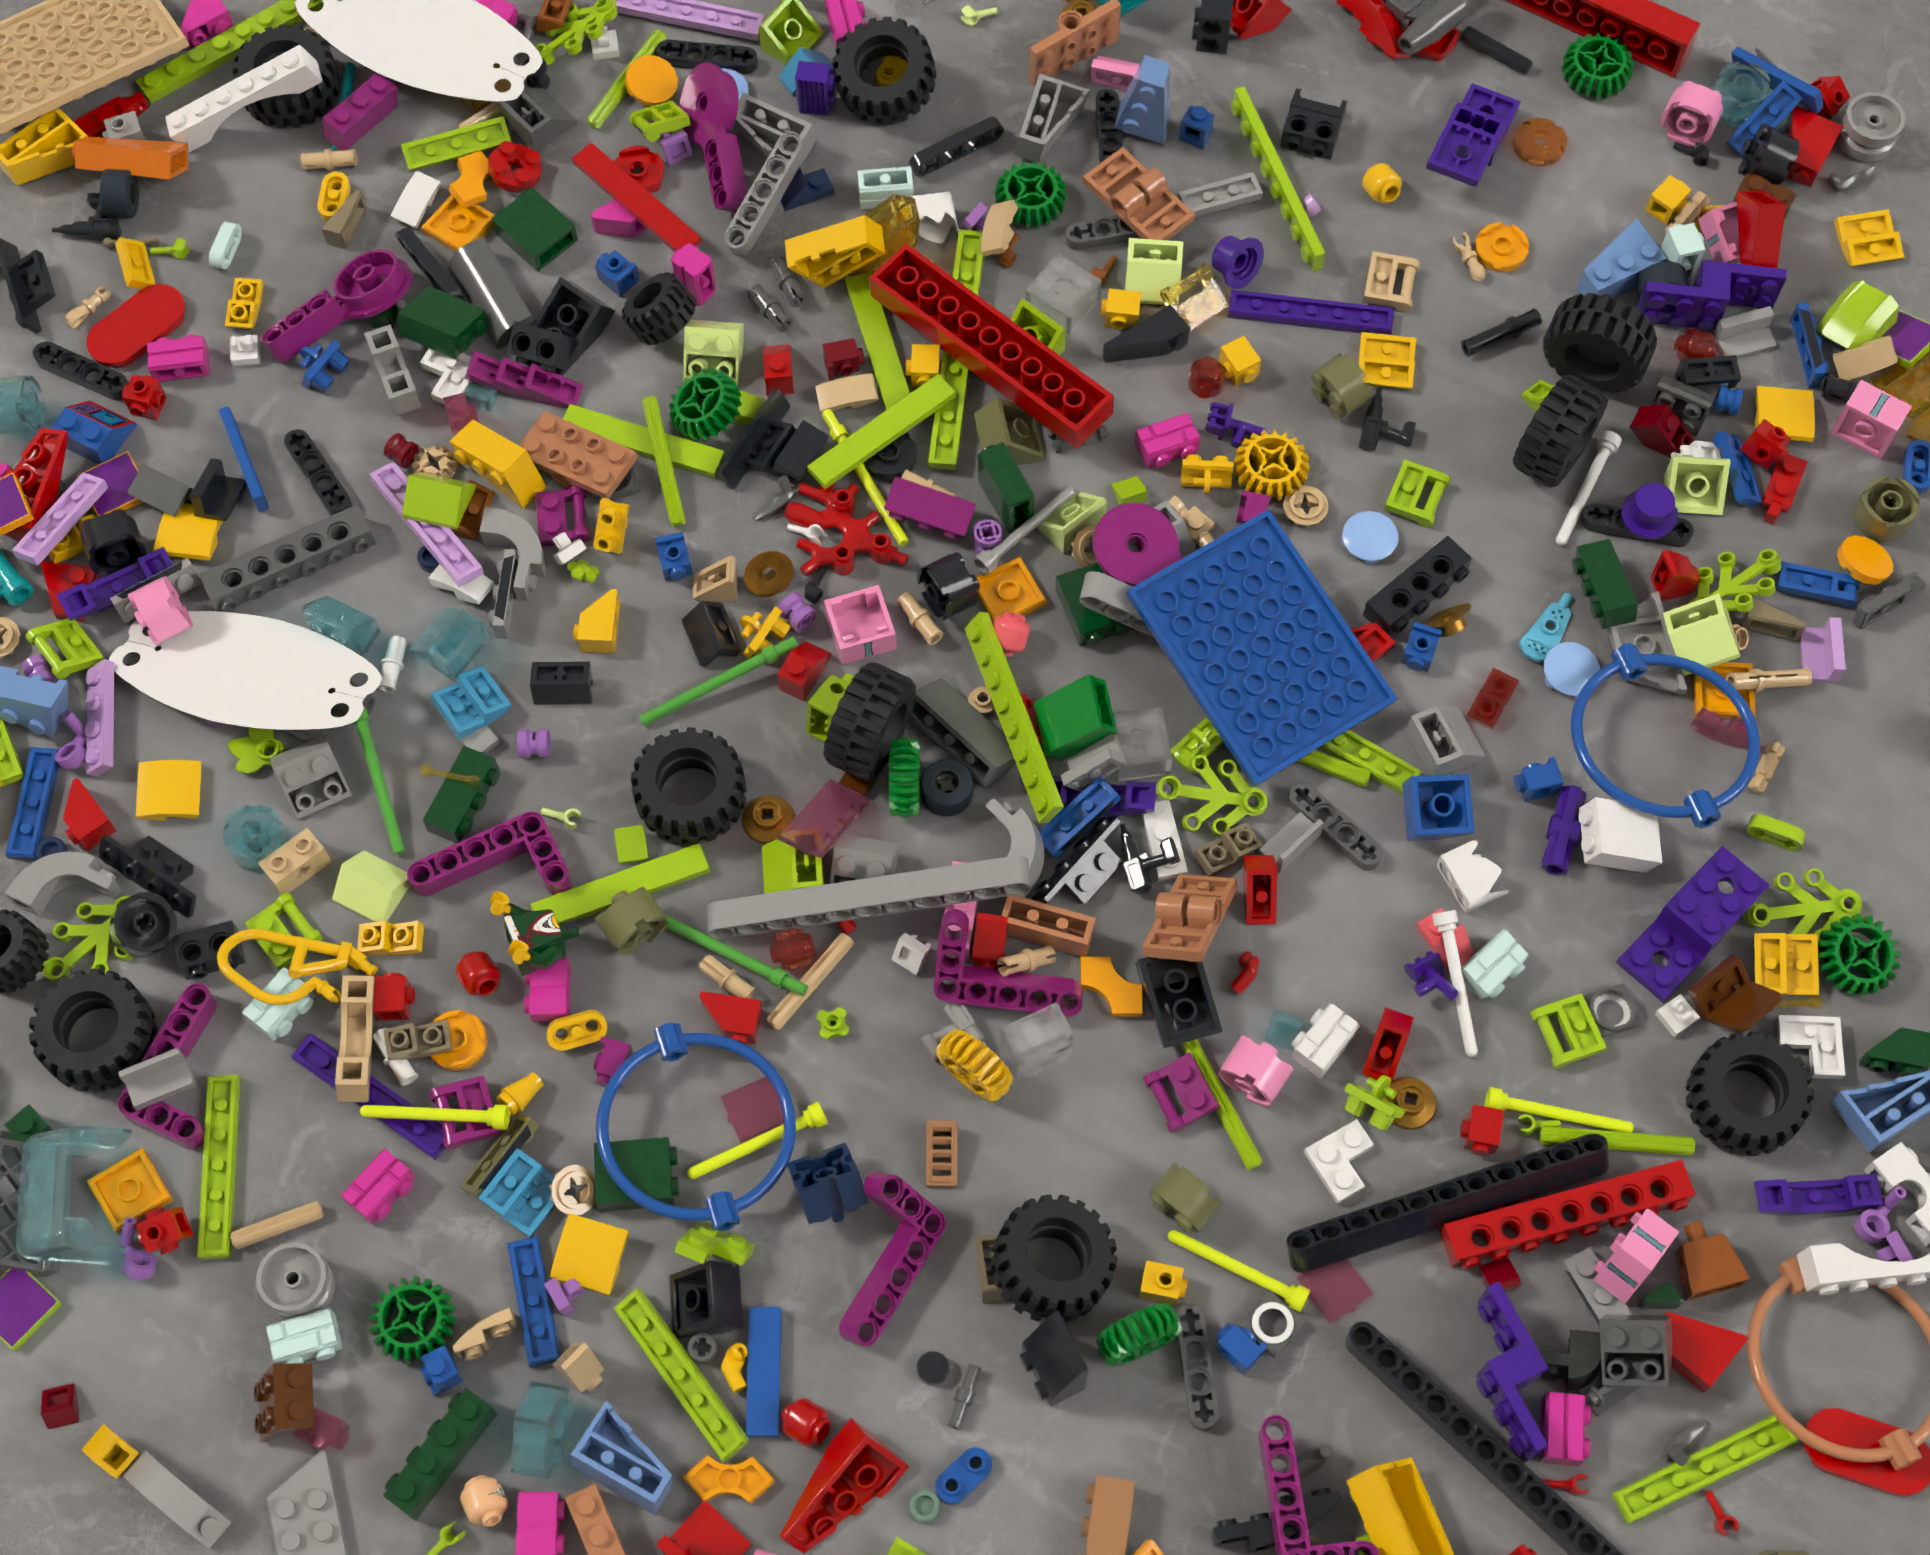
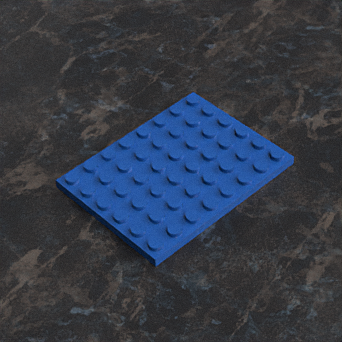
M1269 509L1140 582L1125 593L1253 787L1258 786L1398 700Z

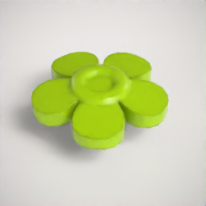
M584 560L569 562L567 565V569L572 571L571 576L580 581L585 579L588 582H594L600 573L597 567L589 566V562Z

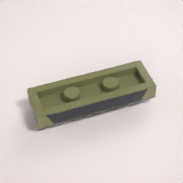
M517 1113L510 1121L508 1129L503 1130L461 1184L460 1188L478 1199L517 1148L521 1150L523 1146L533 1139L534 1132L540 1125L532 1118Z

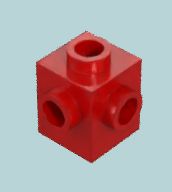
M1841 76L1819 77L1810 84L1821 90L1823 108L1817 115L1826 119L1837 115L1839 109L1850 98Z
M132 374L129 383L125 384L122 391V398L131 415L158 420L167 399L159 380L149 375L139 376Z
M1764 418L1740 450L1747 454L1755 464L1768 469L1774 461L1779 464L1789 452L1786 446L1792 438L1786 435L1782 428L1774 426Z
M182 1206L166 1211L164 1207L157 1208L145 1214L146 1220L136 1224L139 1231L138 1240L142 1247L146 1249L147 1254L160 1251L161 1255H165L179 1249L178 1242L194 1236Z

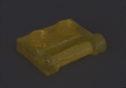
M1206 263L1197 267L1195 273L1171 288L1166 287L1160 291V296L1166 307L1171 304L1190 326V330L1229 306L1213 278L1211 268ZM1202 281L1205 286L1204 289L1178 304L1177 296Z

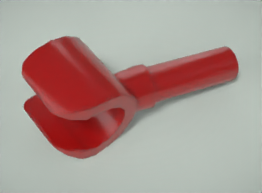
M1577 1474L1569 1480H1543L1550 1488L1568 1490L1573 1496H1581L1589 1491L1580 1490L1576 1486V1480L1585 1481L1589 1479L1584 1474Z
M1712 1490L1704 1493L1716 1517L1715 1531L1722 1536H1727L1723 1523L1728 1521L1731 1529L1737 1532L1739 1530L1738 1521L1734 1517L1725 1515Z

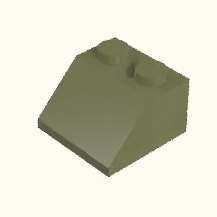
M997 397L974 413L976 430L982 450L989 445H997L1004 442L1017 465L1041 462L1046 459L1038 421L1016 404Z

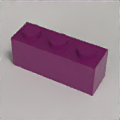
M374 74L323 117L324 138L339 150H348L398 107V87L381 74Z
M895 476L884 509L890 511L889 517L905 521V518L908 517L917 520L915 525L918 527L932 530V527L935 526L944 529L943 535L958 540L959 535L966 536L976 503Z

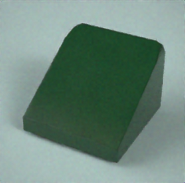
M397 302L387 310L369 317L373 328L378 329L391 325L392 329H394L399 310Z
M1667 1281L1646 1294L1638 1302V1306L1640 1309H1677L1683 1303V1299L1673 1284Z

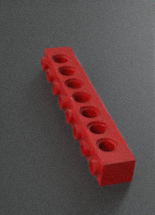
M1681 1159L1446 1223L1440 1230V1235L1451 1267L1461 1265L1462 1269H1469L1479 1265L1482 1259L1491 1257L1492 1261H1498L1509 1257L1510 1252L1521 1249L1522 1253L1534 1251L1540 1248V1244L1551 1241L1552 1245L1568 1241L1570 1235L1581 1233L1582 1237L1595 1234L1600 1231L1599 1227L1610 1225L1611 1228L1622 1227L1629 1223V1219L1636 1212L1642 1215L1647 1208L1657 1216L1659 1215L1658 1211L1670 1209V1212H1677L1689 1206L1688 1203L1696 1194ZM1650 1187L1660 1188L1664 1198L1655 1197ZM1621 1195H1629L1634 1201V1206L1624 1204L1621 1200ZM1591 1203L1601 1204L1605 1214L1594 1212ZM1561 1211L1571 1212L1575 1217V1222L1564 1220ZM1531 1220H1542L1546 1230H1537L1532 1225ZM1502 1227L1512 1228L1516 1233V1238L1510 1239L1505 1237L1502 1233ZM1472 1236H1482L1486 1241V1246L1479 1247L1475 1245L1472 1241Z

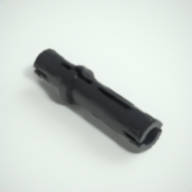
M1533 308L1517 317H1508L1500 325L1461 341L1462 350L1466 356L1470 357L1508 338H1517L1521 336L1522 332L1542 323L1540 313L1537 309Z

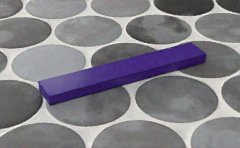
M1231 290L1228 318L1357 333L1366 332L1391 335L1394 308Z
M309 1033L290 1057L293 1061L336 1090V1065L339 1053ZM371 1075L369 1102H353L360 1108L363 1105L415 1107ZM375 1118L435 1161L445 1149L443 1142L445 1135L442 1125L435 1120Z

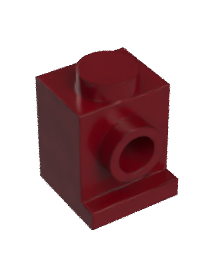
M855 338L822 344L823 358L829 381L834 380V376L837 375L846 376L860 371V365L865 364L863 349L857 348Z

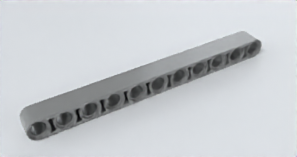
M1009 856L715 901L707 905L708 936L719 940L1020 895L1031 890L1029 863L1026 857Z

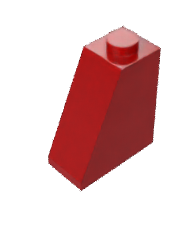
M1796 106L1790 112L1786 121L1785 133L1799 140V152L1795 163L1790 161L1786 170L1790 171L1787 177L1811 188L1836 144L1843 126Z
M1763 190L1737 191L1740 263L1778 268L1786 204Z
M1668 1311L1664 1314L1671 1316L1673 1344L1671 1367L1702 1393L1714 1384L1749 1339L1744 1334Z

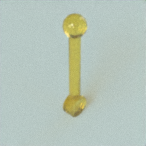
M424 764L420 768V772L424 777L436 775L468 782L471 786H476L479 783L477 775L465 776L432 769L429 764Z
M1813 996L1810 1000L1781 1001L1775 1007L1811 1006L1813 1009H1818L1822 1006L1823 1000L1819 996Z

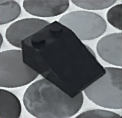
M562 277L557 281L531 326L575 338L567 369H555V373L563 376L602 334L615 310L576 283ZM530 339L525 344V350H528L530 347ZM554 346L549 351V357L554 354Z
M1153 957L1142 958L1135 962L1143 993L1163 1048L1223 1032L1203 962Z
M1056 1311L1022 1342L1023 1353L1019 1354L1026 1371L1032 1370L1037 1379L1034 1386L1042 1401L1047 1399L1050 1406L1085 1390L1088 1367L1059 1311Z

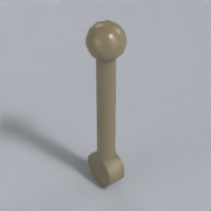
M150 236L149 239H132L155 247L159 246L160 239L156 236ZM107 237L103 240V245L106 248H111L117 240Z

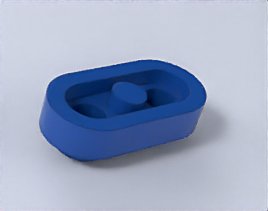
M1924 440L1912 441L1903 455L1902 479L1912 484L1918 494L1926 492L1930 487V443Z
M978 1447L970 1448L939 1475L935 1488L936 1494L943 1503L956 1505L962 1502L990 1475L992 1460L988 1452ZM972 1459H979L982 1462V1466L979 1469L971 1468L969 1463ZM949 1481H955L958 1484V1488L953 1492L948 1491L945 1487Z

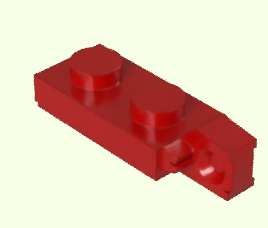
M140 91L128 98L117 96L74 120V123L88 137L102 138V132L107 131L104 120L135 111L138 117L149 108V105Z
M1787 454L1779 464L1776 463L1762 499V505L1768 507L1764 522L1774 525L1780 511L1783 513L1789 511L1808 461Z

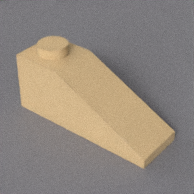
M574 1342L552 1364L579 1393H582L585 1389L590 1393L603 1380L600 1374L605 1369L585 1342Z

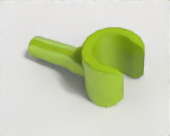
M177 238L173 247L150 248V253L152 255L171 254L175 258L183 260L186 258L190 247L185 246L186 240Z
M1523 1114L1518 1117V1122H1529L1531 1124L1530 1128L1519 1130L1523 1136H1530L1535 1130H1539L1543 1126L1561 1127L1560 1120H1535L1529 1114Z
M457 1521L448 1524L441 1529L440 1540L426 1555H438L447 1545L451 1546L463 1539L466 1531L464 1530L455 1537L451 1532V1528Z

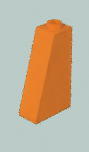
M83 137L75 141L72 147V158L75 160V168L102 172L106 169L130 170L131 175L170 180L188 170V143Z

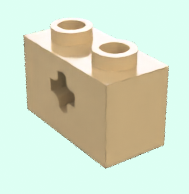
M307 827L258 864L269 881L282 895L283 893L293 891L332 861L325 848Z

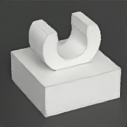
M604 26L603 35L596 40H591L594 60L620 57L616 30L608 31L607 26Z
M258 335L230 337V361L233 366L260 364V339Z
M565 532L552 539L560 550L552 555L558 565L566 563L587 549L581 539L571 543Z
M904 933L898 940L891 960L917 975L924 966L931 944L926 943L924 945L917 940V935L910 936Z
M1681 994L1659 1008L1655 1013L1656 1017L1674 1038L1700 1019V1016Z

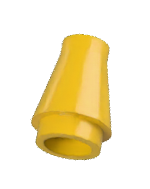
M531 1072L528 1076L501 1089V1094L497 1096V1100L500 1105H509L510 1115L513 1116L515 1113H521L544 1084L536 1073Z

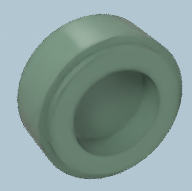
M920 1489L914 1492L908 1502L910 1516L921 1524L935 1521L941 1511L938 1495L929 1489Z

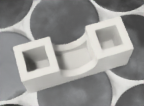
M1900 1142L1874 1160L1864 1171L1866 1174H1877L1880 1191L1883 1195L1900 1186L1915 1196L1917 1210L1905 1222L1926 1247L1930 1244V1173H1927L1918 1163L1919 1160L1914 1151L1905 1147Z

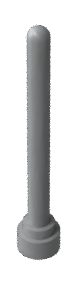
M1073 485L1068 486L992 550L979 552L972 559L975 568L981 574L989 575L996 569V564L1001 556L1076 495V487Z

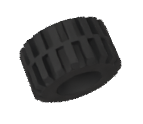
M665 272L657 274L639 285L626 300L621 316L643 343L648 346L651 344L654 346L674 337L685 327L696 310L697 302L675 274Z
M7 909L0 911V993L5 991L13 993L16 991V988L22 990L27 987V983L29 981L33 982L37 978L36 974L42 972L45 967L42 964L48 960L49 956L45 952L49 949V943L45 941L47 939L45 934L23 915L13 910L10 912Z

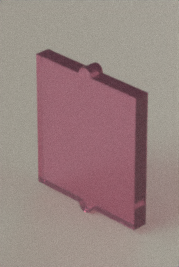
M766 1077L721 1096L729 1115L727 1120L733 1124L740 1143L784 1124L779 1098Z
M1348 1259L1305 1272L1297 1277L1302 1286L1311 1290L1309 1296L1330 1324L1348 1311L1354 1312L1355 1306L1373 1294Z

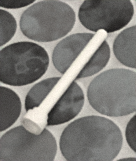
M1602 431L1596 442L1598 453L1556 537V543L1559 546L1567 543L1608 456L1617 452L1622 442L1621 437L1613 431Z
M1453 910L1432 914L1434 926L1438 927V932L1442 931L1452 986L1458 991L1455 1002L1465 1052L1468 1056L1473 1057L1477 1054L1478 1049L1454 929H1457V912Z

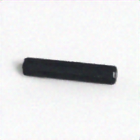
M1467 26L1463 31L1461 37L1463 41L1522 74H1527L1531 69L1532 60L1471 26Z

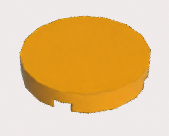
M647 55L637 58L630 64L626 72L625 85L632 98L634 97L638 100V103L644 106L651 107L672 99L677 91L678 77L675 69L669 62L657 56Z
M1496 222L1480 230L1474 244V251L1478 255V261L1484 267L1495 272H1510L1524 264L1528 256L1529 241L1525 233L1517 226L1512 224L1508 226L1503 225L1504 223Z
M1857 535L1847 537L1837 549V558L1840 566L1843 569L1847 567L1851 571L1850 576L1864 584H1881L1893 572V562L1888 552L1877 542L1867 537Z
M462 1010L445 1012L435 1018L433 1022L447 1019L450 1023L454 1051L430 1057L435 1064L446 1070L459 1071L468 1069L476 1064L486 1051L488 1043L486 1029L479 1018L473 1014Z

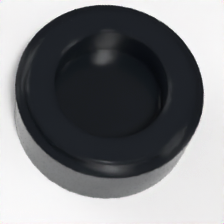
M930 1351L919 1358L917 1373L920 1380L925 1384L931 1386L939 1385L948 1376L949 1364L943 1354Z

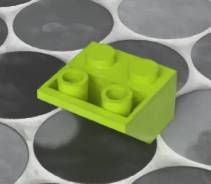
M820 831L788 833L762 846L764 894L824 885Z

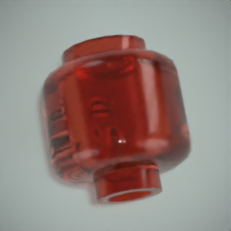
M1690 328L1683 335H1678L1674 343V350L1677 351L1679 361L1681 359L1716 357L1718 343L1715 342L1712 334Z
M1208 356L1194 361L1190 366L1189 390L1194 395L1204 399L1219 395L1223 390L1224 366L1217 359Z
M801 928L777 933L774 937V945L769 946L773 964L779 963L780 967L785 971L808 966L811 963L812 957L816 955L810 933L805 934Z

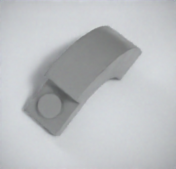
M485 507L479 531L483 544L516 550L519 562L513 588L517 600L529 601L530 592L536 589L537 577L545 578L546 574L545 557L537 533L526 520L517 514L503 509Z
M993 798L985 806L1009 830L1011 848L1007 857L1023 856L1028 859L1032 890L1039 879L1044 863V844L1041 834L1035 823L1022 808L1016 812L1006 801L1001 805ZM1029 892L1016 896L1025 898Z
M59 852L42 857L28 865L16 876L5 892V895L14 905L40 916L49 900L66 887L75 885L86 886L115 900L122 889L115 881L116 876L103 869L94 856L81 852Z
M145 1449L140 1452L121 1474L151 1503L208 1549L232 1523Z

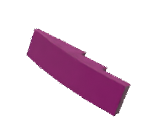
M477 351L473 352L464 376L467 380L509 395L568 409L569 404L577 406L583 384L557 373L541 369L540 366L533 363L530 367H526L505 357L498 361Z

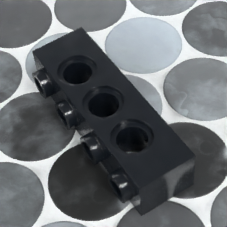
M1447 535L1366 602L1363 616L1370 623L1376 622L1389 636L1394 632L1400 633L1409 624V619L1414 615L1417 617L1422 615L1428 609L1429 603L1435 598L1437 600L1441 599L1449 591V586L1455 581L1457 583L1462 582L1468 576L1472 557ZM1434 570H1442L1445 574H1439ZM1415 586H1420V587L1424 588L1425 590H1424V591H1419V590L1415 589L1414 587H1415ZM1394 603H1400L1404 605V607H1396Z

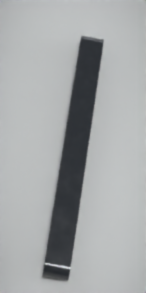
M1587 1134L1290 1233L1286 1239L1290 1266L1297 1272H1310L1442 1228L1446 1223L1494 1211L1602 1175L1609 1169L1607 1139L1600 1134Z
M1361 1321L1351 1327L1345 1340L1348 1351L1569 1555H1624L1375 1326L1369 1322ZM1358 1332L1364 1333L1369 1338V1344L1365 1346L1359 1345L1354 1340V1334ZM1384 1354L1391 1357L1394 1363L1393 1367L1384 1368L1381 1366L1378 1356ZM1412 1377L1415 1379L1418 1389L1414 1391L1406 1389L1402 1382L1403 1378ZM1434 1399L1440 1402L1442 1412L1437 1414L1430 1411L1427 1401ZM1461 1422L1467 1429V1435L1458 1436L1452 1429V1423ZM1486 1445L1492 1452V1458L1483 1459L1477 1452V1446ZM1507 1467L1514 1470L1517 1475V1481L1512 1483L1505 1480L1502 1475V1469ZM1532 1490L1539 1493L1542 1498V1505L1536 1506L1531 1504L1527 1497L1528 1491ZM1554 1514H1561L1567 1520L1566 1529L1556 1527L1553 1522ZM1580 1537H1585L1591 1541L1593 1545L1592 1553H1586L1581 1550L1578 1543Z

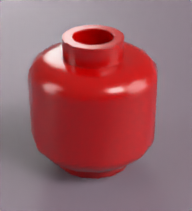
M482 951L464 955L455 970L458 981L465 991L472 996H487L497 988L501 977L500 970L493 959L486 952Z
M806 1398L789 1403L781 1416L784 1434L806 1447L822 1443L831 1428L828 1411Z

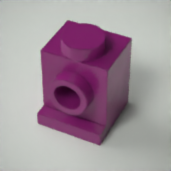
M1242 490L1236 523L1243 524L1268 510L1270 495Z
M601 1036L600 1045L603 1052L597 1053L593 1069L596 1070L597 1074L596 1084L606 1088L616 1070L634 1052L629 1043Z

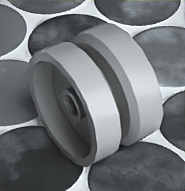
M1866 92L1857 95L1850 101L1840 123L1843 128L1837 143L1841 150L1852 159L1861 162L1882 160L1892 152L1906 122L1905 112L1896 100L1880 92Z
M298 1242L281 1244L269 1251L260 1262L256 1274L257 1290L263 1301L275 1313L287 1320L326 1308L331 1302L335 1291L334 1273L329 1264L315 1249L307 1244Z

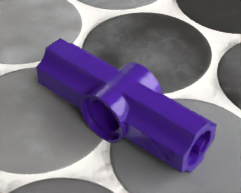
M1570 785L1562 786L1560 789L1555 813L1552 814L1547 829L1546 839L1548 842L1541 866L1549 874L1558 876L1566 875L1568 872L1573 848L1576 846L1581 832L1579 808L1584 805L1587 794L1580 787Z

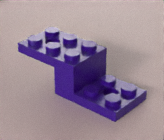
M1471 83L1462 103L1457 102L1427 162L1426 169L1477 187L1486 167H1491L1520 107L1521 101ZM1456 154L1464 156L1466 158H1460Z
M1703 260L1693 286L1647 281L1637 308L1641 315L1645 314L1647 316L1649 324L1657 323L1672 325L1673 327H1691L1705 331L1715 330L1719 319H1722L1728 305L1748 306L1757 309L1770 306L1773 309L1787 279V269Z
M1721 846L1671 898L1657 919L1618 958L1616 963L1663 1003L1721 942L1728 930L1770 885L1724 846ZM1721 881L1730 883L1733 887V892L1730 894L1723 893L1719 889L1718 883ZM1655 954L1663 955L1667 959V966L1659 967L1655 965L1652 956Z
M1498 1281L1485 1289L1477 1301L1479 1305L1477 1306V1311L1483 1322L1490 1324L1495 1333L1493 1335L1495 1344L1501 1352L1505 1353L1484 1364L1476 1375L1478 1378L1476 1384L1484 1398L1488 1397L1495 1409L1492 1412L1499 1426H1505L1511 1437L1509 1443L1512 1450L1518 1457L1522 1456L1526 1463L1537 1457L1548 1446V1443L1518 1391L1537 1382L1548 1369V1366Z

